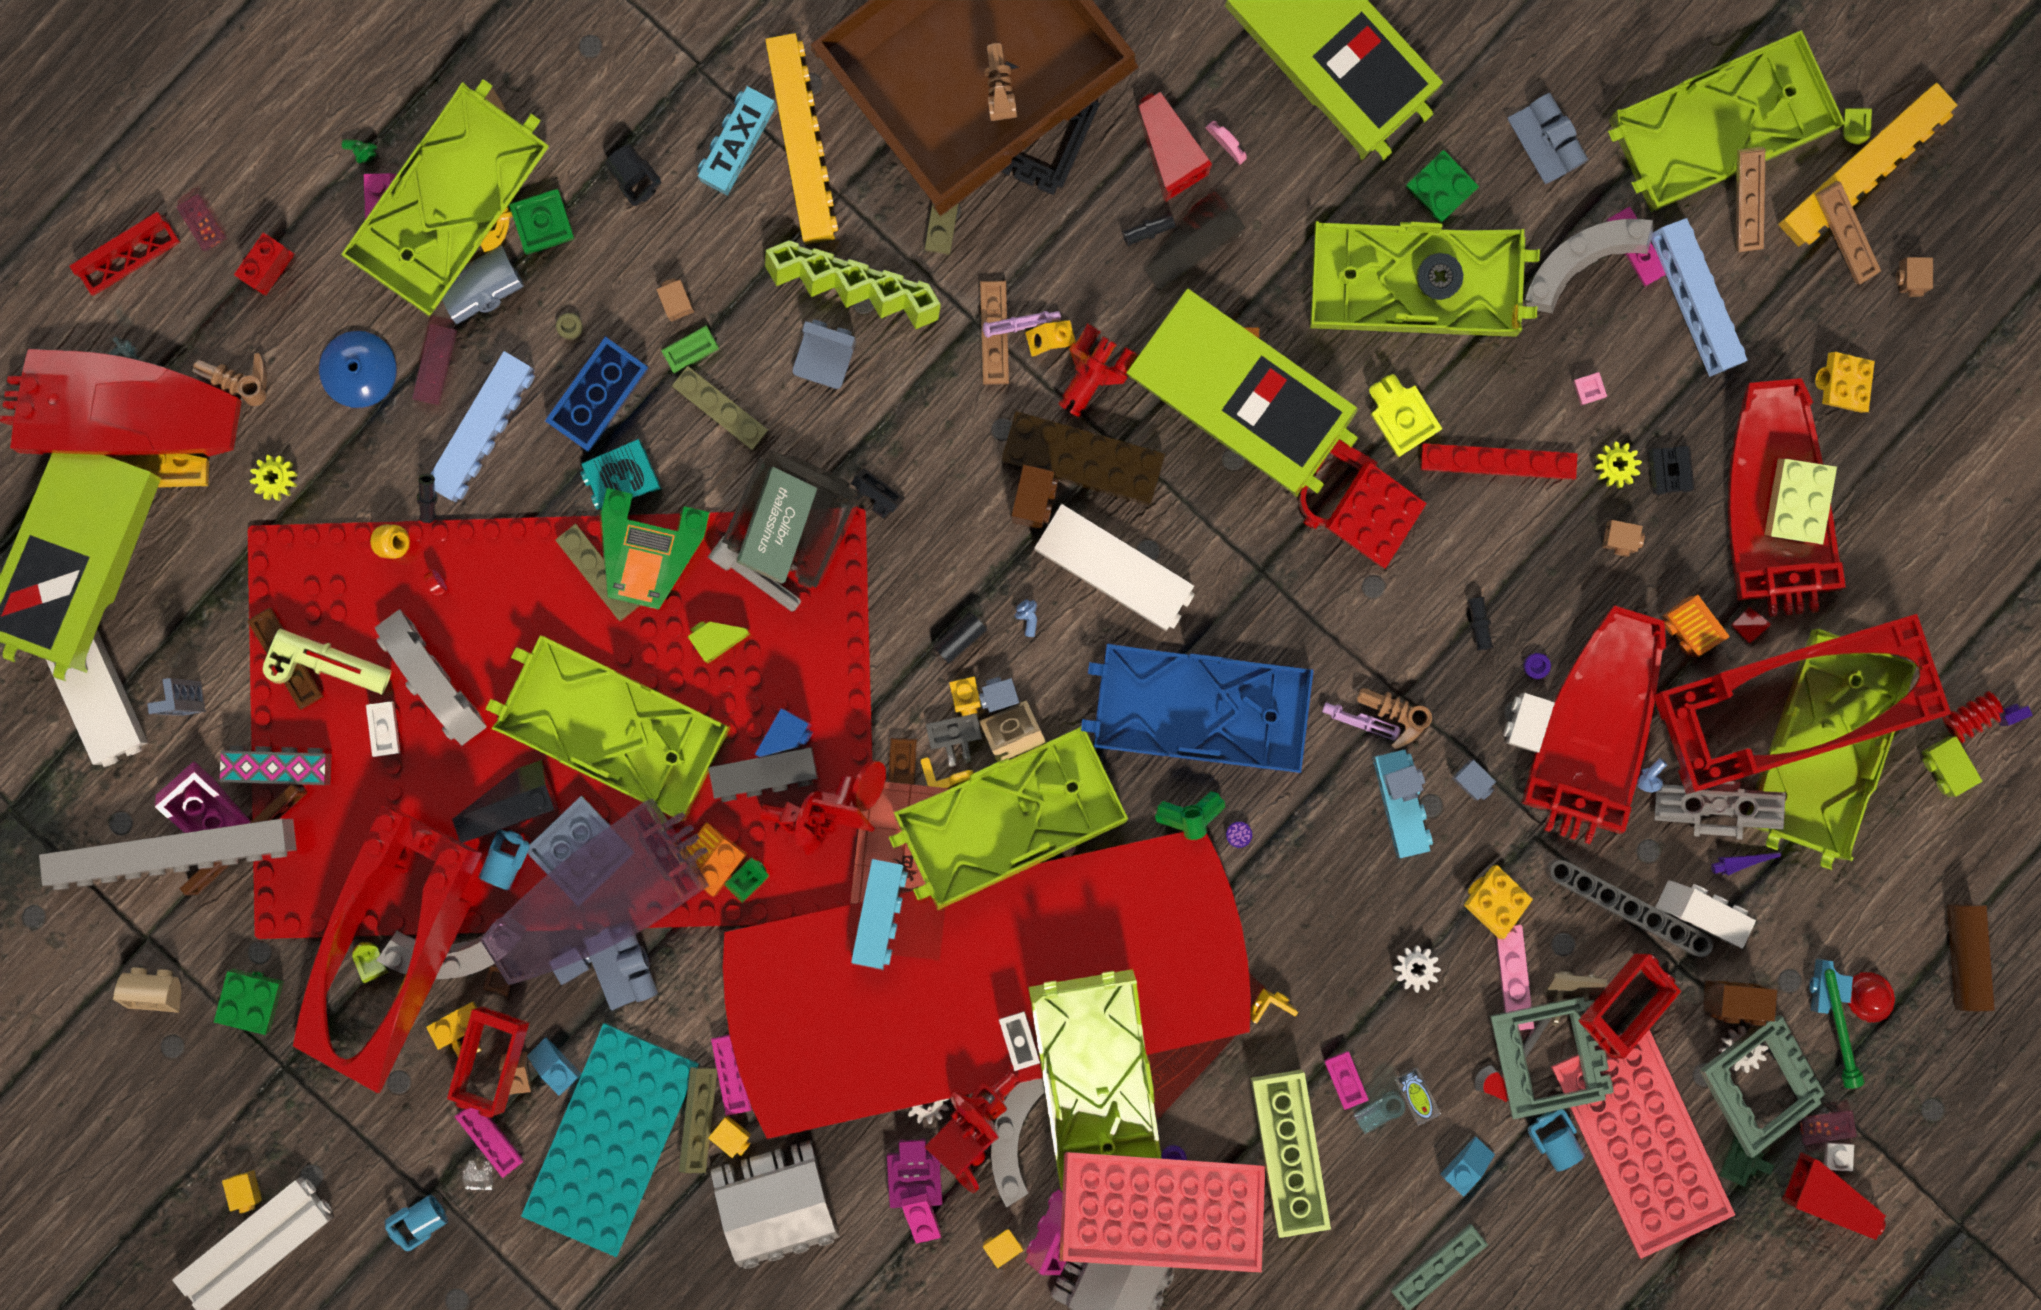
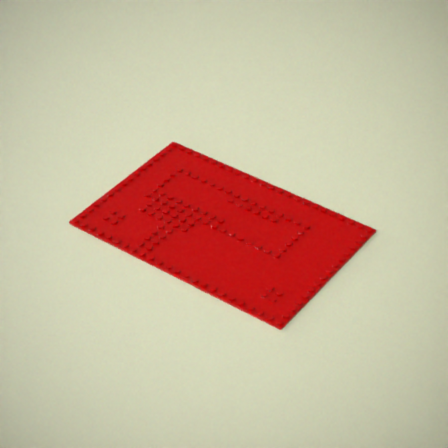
M862 508L809 511L786 581L779 583L801 600L799 606L793 612L731 568L726 571L708 558L723 536L738 547H742L754 511L709 513L703 540L661 607L654 609L640 606L622 621L616 618L556 542L559 536L577 524L603 557L599 516L435 520L431 523L395 521L250 526L248 528L249 619L268 608H272L286 631L323 645L330 643L331 648L392 670L384 693L379 694L323 672L317 674L313 668L307 667L324 697L300 710L284 683H274L264 675L263 665L267 654L249 625L251 751L255 752L256 746L272 747V752H282V747L298 748V753H308V748H324V754H332L330 785L297 784L303 785L308 792L280 818L293 819L297 850L287 852V857L271 858V854L262 855L263 860L253 862L255 937L258 939L324 936L343 886L382 805L396 808L459 841L452 819L517 768L540 760L544 763L559 809L501 830H512L521 835L523 840L531 844L579 797L583 796L636 853L578 907L528 853L517 872L510 890L483 881L478 876L497 831L467 841L463 844L482 854L461 895V898L472 904L458 933H485L495 926L505 914L526 927V931L606 929L625 921H630L633 928L759 925L851 905L859 829L832 823L834 825V833H827L821 847L814 854L808 856L805 855L802 846L796 845L795 833H787L779 823L761 820L760 810L767 811L762 809L764 804L784 808L787 802L801 808L804 800L810 793L815 791L835 794L842 776L856 779L862 768L872 761L865 510ZM680 513L628 515L627 519L677 531ZM388 524L404 528L410 539L409 549L406 554L396 559L383 558L375 554L371 548L370 540L373 531L377 527ZM432 569L440 574L447 585L448 590L440 596L435 595L430 590L424 579V575ZM399 609L416 626L426 643L424 648L442 666L451 680L449 682L456 689L457 693L459 691L463 693L479 711L487 726L463 745L455 738L450 740L442 730L443 724L418 694L414 696L405 684L408 680L389 652H385L376 640L379 638L375 627ZM702 621L705 624L713 622L746 628L751 633L709 663L703 660L688 638L692 634L691 629ZM541 635L731 727L712 767L760 758L755 753L780 709L782 708L812 724L810 730L813 731V734L806 745L801 744L799 748L781 753L813 748L819 778L813 779L814 785L798 787V783L787 784L788 790L773 792L772 788L762 789V795L747 797L746 793L736 794L737 800L721 802V798H714L710 774L708 773L685 821H681L581 773L524 743L493 730L492 727L498 721L499 716L486 710L490 699L505 705L525 665L511 658L516 647L531 654ZM307 651L306 653L309 656L357 674L361 673V670ZM273 666V667H272V671L275 672V676H276L278 672H277V670L275 669V667ZM394 702L400 753L372 757L366 705ZM252 783L253 820L291 784ZM706 822L748 853L731 877L750 858L761 862L769 874L765 882L743 903L725 885L716 896L710 895L693 882L675 864ZM504 838L500 851L515 857L520 845H516ZM404 846L397 864L408 869L405 874L386 871L355 936L394 935L396 931L404 935H417L423 887L436 862Z

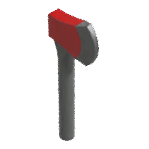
M1552 1018L1538 1020L1534 1029L1531 1030L1523 1043L1526 1058ZM1492 1065L1482 1068L1475 1078V1090L1491 1094L1507 1102L1508 1098L1503 1075H1500Z

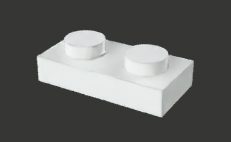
M394 702L366 705L372 757L399 754L400 745Z

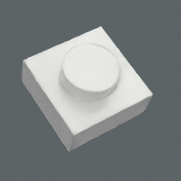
M1825 1142L1824 1165L1830 1170L1853 1171L1854 1145Z

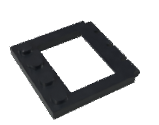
M1007 61L1005 63V65L1010 66L1011 69L1019 68L1018 66L1011 64ZM1094 101L1070 119L1077 122L1057 169L1019 153L1011 159L1012 163L1003 169L1001 173L1009 176L1014 167L1017 169L1014 175L1015 179L1031 186L1034 185L1036 178L1041 179L1037 189L1054 196L1057 188L1063 189L1100 103Z

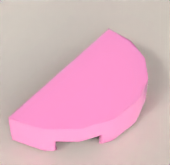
M1212 121L1205 127L1239 165L1246 160V153L1242 152L1238 147L1239 142L1224 126L1220 128L1216 121Z

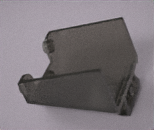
M770 450L758 459L722 542L728 545L727 548L729 550L740 553L769 468L775 467L816 487L817 491L789 571L793 572L796 570L795 576L798 578L799 584L808 588H812V586L816 588L822 582L864 495L850 488V484L846 480L799 457L791 456V458H788L776 451Z

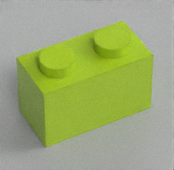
M1948 736L1922 751L1925 767L1934 773L1938 780L1936 781L1938 789L1942 794H1946L1947 797H1957L1982 782L1981 777L1956 736Z

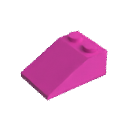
M195 761L156 794L155 807L184 833L243 825L251 822L220 785Z

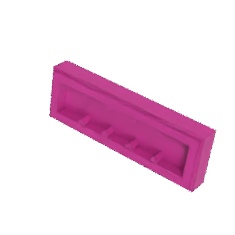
M1629 206L1608 218L1606 222L1637 218ZM1651 242L1648 254L1625 253L1644 287L1666 275Z
M730 1034L711 1038L726 1116L752 1111L738 1071Z
M473 1108L463 1109L455 1118L502 1178L525 1161L492 1118L479 1115V1110Z

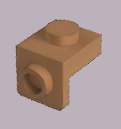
M521 1052L510 1094L531 1092V1081L527 1068V1052ZM507 1054L501 1055L499 1066L500 1076Z

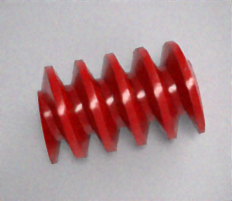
M1986 691L1983 697H1976L1975 702L1969 701L1966 703V707L1960 706L1957 708V712L1951 711L1948 717H1942L1946 729L1952 736H1956L1960 743L1965 742L1963 734H1966L1969 738L1974 737L1972 729L1982 733L1983 728L1981 724L1991 728V718L1997 723L2001 722L1999 714L2003 713V707L1992 692Z

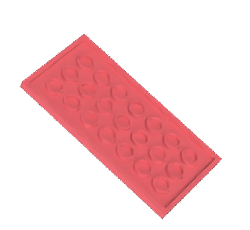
M1650 1030L1625 1059L1610 1058L1606 1053L1609 1070L1601 1071L1600 1075H1611L1614 1093L1606 1094V1100L1570 1107L1640 1259L1735 1216ZM1597 1045V1046H1594V1048H1595V1049H1600L1601 1046H1600V1045ZM1578 1054L1551 1066L1562 1093L1586 1089Z
M1067 1152L1064 1155L1059 1261L1262 1272L1265 1166Z

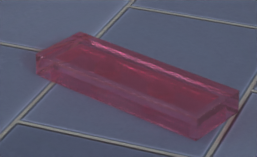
M430 324L413 400L439 406L456 338V330Z

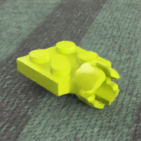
M1392 374L1370 387L1369 392L1377 404V408L1370 415L1397 457H1400L1442 430V427L1415 385L1406 389L1401 385L1398 378Z

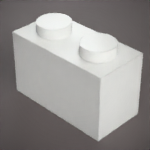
M1521 693L1519 697H1515L1511 711L1514 712L1512 722L1508 721L1504 729L1503 736L1507 737L1505 743L1532 752H1539L1555 702L1527 693Z
M1025 1012L999 1019L1014 1071L1039 1064L1040 1061Z

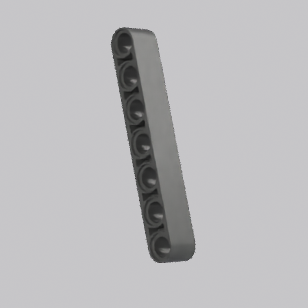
M1559 859L1552 860L1547 865L1546 875L1552 882L1681 950L1699 957L1707 956L1712 951L1713 942L1708 935L1585 870ZM1562 864L1565 868V875L1558 879L1554 875V868ZM1585 876L1588 880V887L1581 891L1577 887V881L1580 877ZM1604 889H1609L1611 899L1604 903L1600 899V894ZM1628 901L1634 904V911L1630 915H1626L1623 910L1624 904ZM1651 913L1657 916V923L1653 927H1649L1647 924V917ZM1677 925L1680 928V936L1672 939L1670 929ZM1700 937L1703 940V948L1700 951H1695L1693 942L1696 938Z

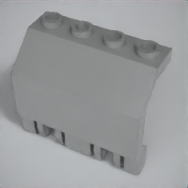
M811 1139L800 1142L803 1162L798 1145H791V1154L795 1164L786 1166L784 1153L781 1149L775 1150L779 1169H777L772 1151L751 1157L750 1164L753 1177L748 1160H741V1169L745 1179L737 1182L735 1171L731 1164L725 1165L726 1176L722 1166L711 1169L714 1192L724 1234L734 1261L739 1267L744 1269L758 1266L760 1261L766 1259L776 1261L782 1259L784 1254L790 1252L795 1254L803 1253L809 1250V1246L819 1244V1246L829 1245L834 1242V1239L840 1237L838 1228L832 1220L826 1203L818 1171V1162Z
M1066 1261L1064 1268L1078 1275V1280L1074 1284L1067 1278L1058 1277L1056 1283L1060 1286L1054 1285L1050 1297L1072 1310H1159L1163 1303L1162 1294L1164 1289L1169 1287L1173 1281L1174 1273L1172 1272L1174 1268L1085 1262L1070 1263Z

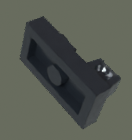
M865 468L850 483L856 487L860 494L876 500L872 511L883 519L890 512L893 513L905 500L904 496Z

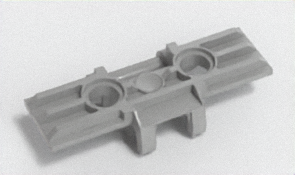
M1730 781L1686 795L1683 786L1663 784L1656 793L1655 821L1695 823L1694 836L1700 837V834L1736 836L1737 839L1742 840L1744 827L1783 829L1786 793L1741 789V781ZM1689 798H1697L1701 802V807L1699 810L1691 812L1685 807L1686 801ZM1744 801L1751 802L1755 807L1754 812L1750 815L1741 814L1739 811L1740 804ZM1709 814L1728 815L1738 820L1737 826L1701 824V817L1709 816Z

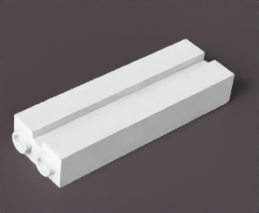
M1063 504L1059 507L1034 548L1038 553L1165 631L1169 626L1174 629L1181 618L1178 611L1182 605L1187 607L1195 595L1191 591L1194 585Z
M96 630L85 661L87 673L69 668L65 673L66 681L55 677L54 679L92 764L107 767L118 762L117 757L121 754L126 753L127 756H131L142 751L141 746L147 744L148 741L99 632ZM46 660L53 675L56 663Z
M303 1177L295 1180L172 1279L184 1296L187 1295L193 1302L192 1306L195 1310H220L334 1218L331 1214L332 1208L325 1200L319 1199L315 1194L316 1188L308 1179L304 1180Z

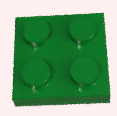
M1444 150L1405 186L1440 224L1479 188Z
M559 189L509 204L526 255L575 239Z

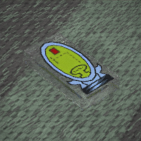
M1418 1067L1394 1078L1418 1126L1442 1115Z

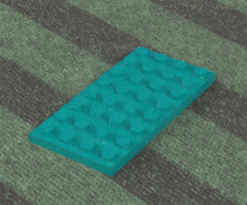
M603 1023L521 1217L617 1258L688 1093L690 1068L699 1067L700 1063L607 1023Z

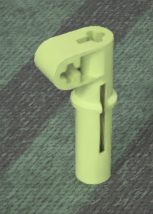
M283 629L277 631L263 665L264 675L274 683L280 684L288 681L293 674L296 664L299 663L313 668L317 674L323 672L379 694L384 693L392 672L390 669L331 648L330 643L323 645ZM307 651L361 670V673L357 674L309 656L306 653ZM275 654L291 660L290 664L281 662V667L284 671L283 673H277L276 676L275 672L272 671V667H278L280 662L273 659Z

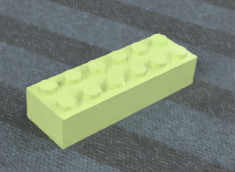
M1301 1069L1250 1078L1278 1237L1282 1238L1330 1230L1305 1073Z

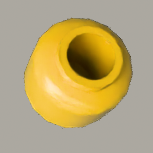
M385 524L373 531L370 543L372 550L378 556L396 559L406 554L409 549L410 539L407 531L401 526Z

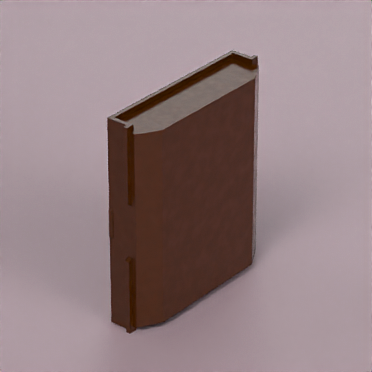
M869 0L810 44L814 55L817 58H821L932 201L933 207L940 217L1012 163V158L1061 121H1069L1139 68L1135 61V53L1093 0ZM992 43H1000L1002 45L1005 63L1007 61L1019 67L1011 69L1010 75L1006 76L1011 78V84L1008 86H1012V93L1010 94H1014L1017 118L991 121L988 97L993 96H989L988 90L992 87H988L987 80L991 78L985 76V69L989 68L987 46Z

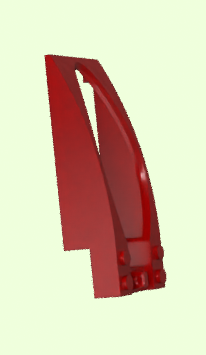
M1917 614L1721 672L1712 677L1653 695L1661 720L1665 719L1681 768L1678 772L1686 795L1951 714ZM1854 653L1892 654L1912 660L1919 668V678L1913 689L1888 710L1841 737L1794 752L1753 755L1752 750L1746 748L1711 759L1695 711L1733 696V689L1766 671L1809 658Z
M382 805L347 877L324 933L302 1002L293 1047L376 1093L381 1092L472 903L461 898V895L482 854L481 852L396 808ZM406 846L436 862L423 887L420 919L411 961L402 985L377 1030L357 1055L344 1059L335 1053L330 1040L327 1023L326 994L386 871L404 874L408 871V869L397 864L402 850Z

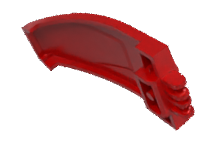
M28 349L22 376H9L7 378L9 384L14 386L20 385L19 391H5V398L17 401H3L2 407L7 410H15V415L1 416L0 422L13 425L10 448L18 453L41 455L43 453L91 455L204 453L209 457L234 450L242 401L207 383L164 367L102 353Z
M1802 378L1755 382L1747 385L1736 427L1730 462L1728 524L1738 601L1767 598L1770 617L1776 616L1778 612L1776 597H1782L1785 614L1792 615V597L1795 613L1802 614L1804 609L1802 595L1808 594L1810 610L1812 613H1815L1819 609L1817 593L1841 591L1846 588L1843 565L1839 560L1831 503L1823 544L1765 535L1778 458L1823 465L1810 407L1813 401Z
M1613 606L1593 632L1571 667L1554 701L1555 703L1540 751L1535 752L1521 802L1522 804L1548 812L1545 831H1551L1555 823V817L1559 815L1563 817L1559 835L1564 837L1568 832L1571 819L1573 823L1569 838L1574 840L1579 834L1581 822L1588 824L1584 836V843L1591 844L1596 827L1618 834L1625 832L1648 739L1655 702L1653 695L1657 691L1662 650L1666 648L1665 621Z

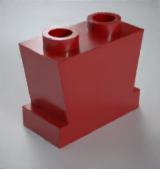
M263 232L234 275L266 296L295 254Z

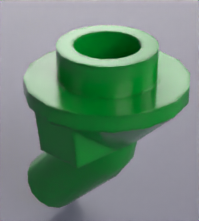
M344 139L342 141L343 149L353 150L352 152L356 156L355 160L357 163L364 162L367 164L377 155V146L375 144L363 143L360 140Z

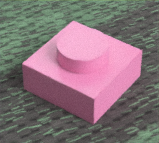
M1599 372L1573 381L1581 406L1607 397Z

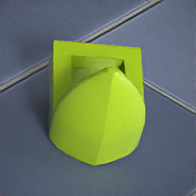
M1844 108L1843 120L1845 124L1843 125V137L1845 140L1854 145H1860L1870 138L1872 108Z
M369 942L359 943L352 952L353 960L364 983L388 973L387 967L377 961L381 954L379 948Z

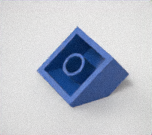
M781 708L755 755L765 757L799 748L801 744L806 745L813 734V731L810 730L812 724Z

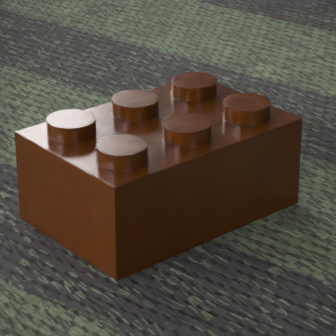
M1023 465L1011 516L1012 523L1041 530L1043 524H1049L1052 505L1048 504L1049 499L1054 500L1058 479H1054L1053 471Z
M1705 979L1703 1011L1711 1013L1712 1018L1728 1023H1740V1020H1743V1022L1766 1026V1021L1775 1022L1776 989L1753 983Z

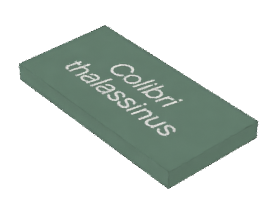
M775 467L769 468L736 563L779 583H784L817 488Z

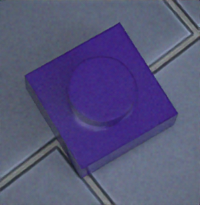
M2017 703L2004 708V713L2000 715L2001 722H1999V725L2009 726L2033 716L2029 706H2019Z

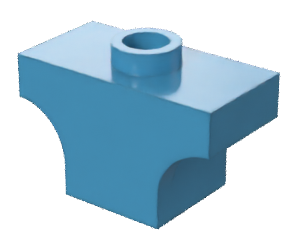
M1815 960L1814 977L1810 979L1809 990L1812 993L1811 1011L1828 1014L1831 1008L1824 975L1827 969L1835 971L1841 1002H1851L1853 977L1837 973L1834 969L1833 961Z

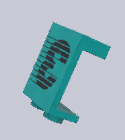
M639 439L582 463L584 471L580 473L585 485H591L594 492L591 495V499L597 510L602 507L607 488L633 494L632 499L649 491L654 493L662 489L643 443Z

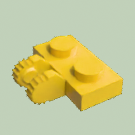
M474 1001L426 1027L438 1050L452 1043V1047L459 1057L462 1046L459 1038L465 1036L471 1011L477 1008ZM480 1044L478 1046L477 1052L481 1051Z

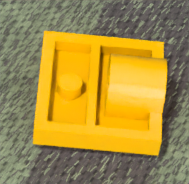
M1838 352L1828 353L1827 366L1821 368L1815 378L1816 387L1824 390L1822 404L1861 413L1869 412L1875 361Z
M1494 865L1485 876L1480 877L1470 886L1468 890L1470 897L1464 903V906L1498 939H1505L1533 899L1498 865Z

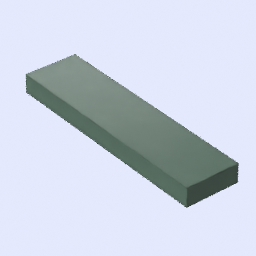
M1469 1224L1395 1285L1391 1292L1406 1310H1411L1487 1247L1488 1244L1475 1228Z

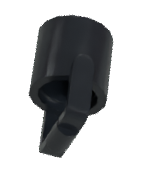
M631 144L621 147L605 161V165L619 182L620 190L633 206L647 202L656 193V189L661 184L660 177L648 161L640 157ZM648 175L653 183L648 185L637 198L630 187Z

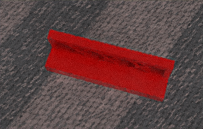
M156 212L74 262L69 267L74 275L81 278L89 293L95 296L181 242L166 217ZM166 229L171 240L163 245L154 243L156 234ZM137 245H148L147 253L144 257H132L134 248ZM118 257L126 259L123 270L119 272L111 270L114 259ZM95 271L104 272L102 283L93 287L87 276Z

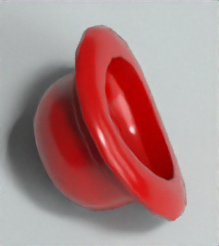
M1861 972L1853 976L1851 1002L1847 1003L1852 1012L1861 1020L1869 1023L1880 1022L1887 1018L1893 1010L1895 1002L1894 991L1889 982L1881 975L1873 972Z

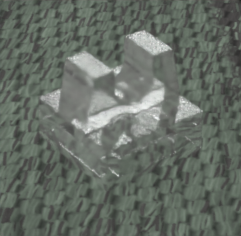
M469 1160L466 1169H463L462 1177L466 1190H492L493 1177L490 1161H484L483 1168L476 1170L474 1160Z

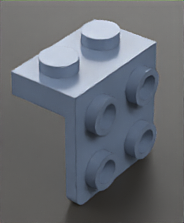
M813 320L810 323L805 321L802 330L804 337L793 367V374L834 389H840L856 345L855 337L851 336V331L843 328H837V331L828 329V324Z

